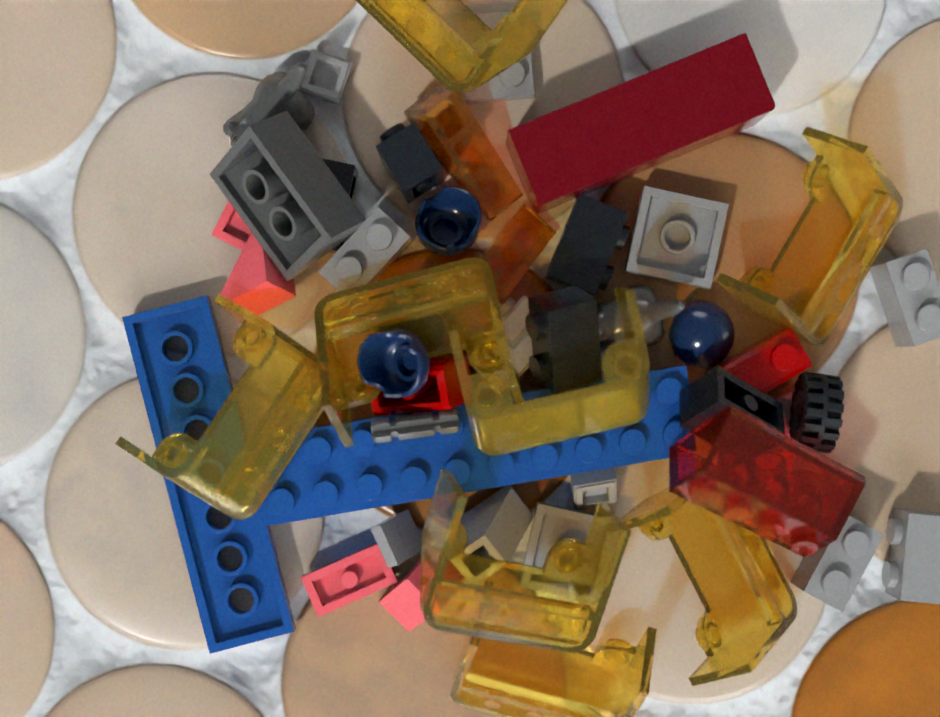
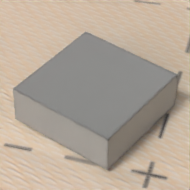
M311 49L306 64L305 78L298 89L303 94L341 106L354 67L353 62Z
M614 468L570 475L574 509L617 502V480Z
M408 509L370 528L388 568L401 564L426 548Z

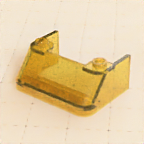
M461 0L356 1L444 87L453 92L468 93L478 89L527 57L537 46L568 0H519L510 14L503 17L494 30L489 28Z
M806 126L802 135L817 154L814 160L808 163L803 173L805 191L811 198L809 204L770 270L762 266H756L744 273L740 281L720 273L716 281L746 308L782 329L791 328L797 338L818 347L823 345L832 335L897 224L903 208V199L869 146Z
M475 257L465 258L331 293L321 299L315 308L314 319L322 407L345 447L354 445L350 408L373 401L381 392L380 388L363 383L357 365L360 344L369 334L380 331L405 329L414 333L422 340L430 358L466 350L470 364L476 370L484 373L504 370L515 405L524 403L513 347L490 265L483 259Z
M627 287L614 288L625 339L612 343L603 353L601 367L605 382L513 403L510 388L505 379L493 372H480L468 375L456 325L447 327L473 441L480 451L491 456L503 455L633 425L646 416L650 407V360L634 289Z
M218 294L214 302L241 324L233 339L234 351L238 357L250 365L201 438L196 441L184 433H175L166 437L153 454L148 453L121 436L115 444L220 512L233 519L243 520L251 517L259 509L337 390L338 376L335 370L324 360L273 324Z
M717 464L701 470L641 501L611 526L614 534L639 527L641 532L652 541H661L669 537L706 610L698 620L695 635L699 646L707 656L689 677L692 686L753 672L797 616V602L794 593L731 471L726 466Z
M441 469L421 536L420 609L428 625L439 631L574 653L587 648L596 637L631 530L606 503L598 502L585 542L571 539L559 541L548 551L543 568L466 554L464 551L468 535L461 522V518L468 498L452 473Z
M483 582L471 614L452 683L450 697L455 703L498 717H634L649 695L657 629L647 627L636 647L631 646L622 639H609L599 644L593 653L513 631L514 620L503 607L496 604H488L493 583Z

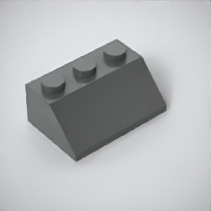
M288 111L249 125L209 174L287 281L296 277L344 242L366 220Z

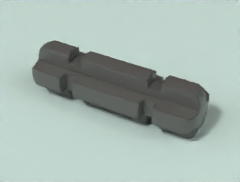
M453 408L439 410V414H432V411L399 415L394 420H390V417L377 418L371 421L372 438L375 443L391 442L396 437L399 440L435 436V432L440 431L441 435L457 433L460 429L458 412Z

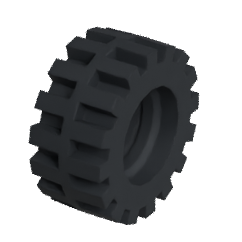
M802 372L798 376V381L796 380L795 392L792 393L791 415L789 419V433L794 449L820 453H831L834 450L836 441L839 439V428L842 427L843 421L841 417L844 412V404H842L844 399L843 382L840 381L841 378L839 376Z

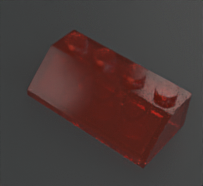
M731 405L669 447V492L802 557L814 554L819 549L837 540L866 485L865 476Z

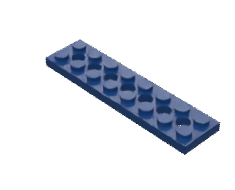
M205 295L122 317L209 653L294 632L296 625L270 526L264 527L254 464L210 296ZM174 336H181L188 344L187 355L180 361L172 360L166 352V345ZM187 377L195 380L199 386L198 397L191 403L182 401L177 394L179 382ZM196 419L207 423L210 429V436L204 444H196L188 436V427ZM204 462H213L220 468L221 478L214 486L204 484L199 478V468ZM214 504H224L230 509L232 520L227 527H218L211 522L209 512ZM235 546L241 551L243 562L239 568L230 569L223 565L220 559L223 547ZM245 588L252 593L254 604L251 609L239 610L232 604L231 594L234 589Z

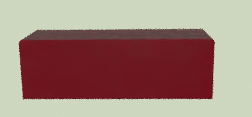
M743 33L509 129L505 145L533 212L540 214L576 199L579 194H589L752 127L774 110L775 102L747 34Z

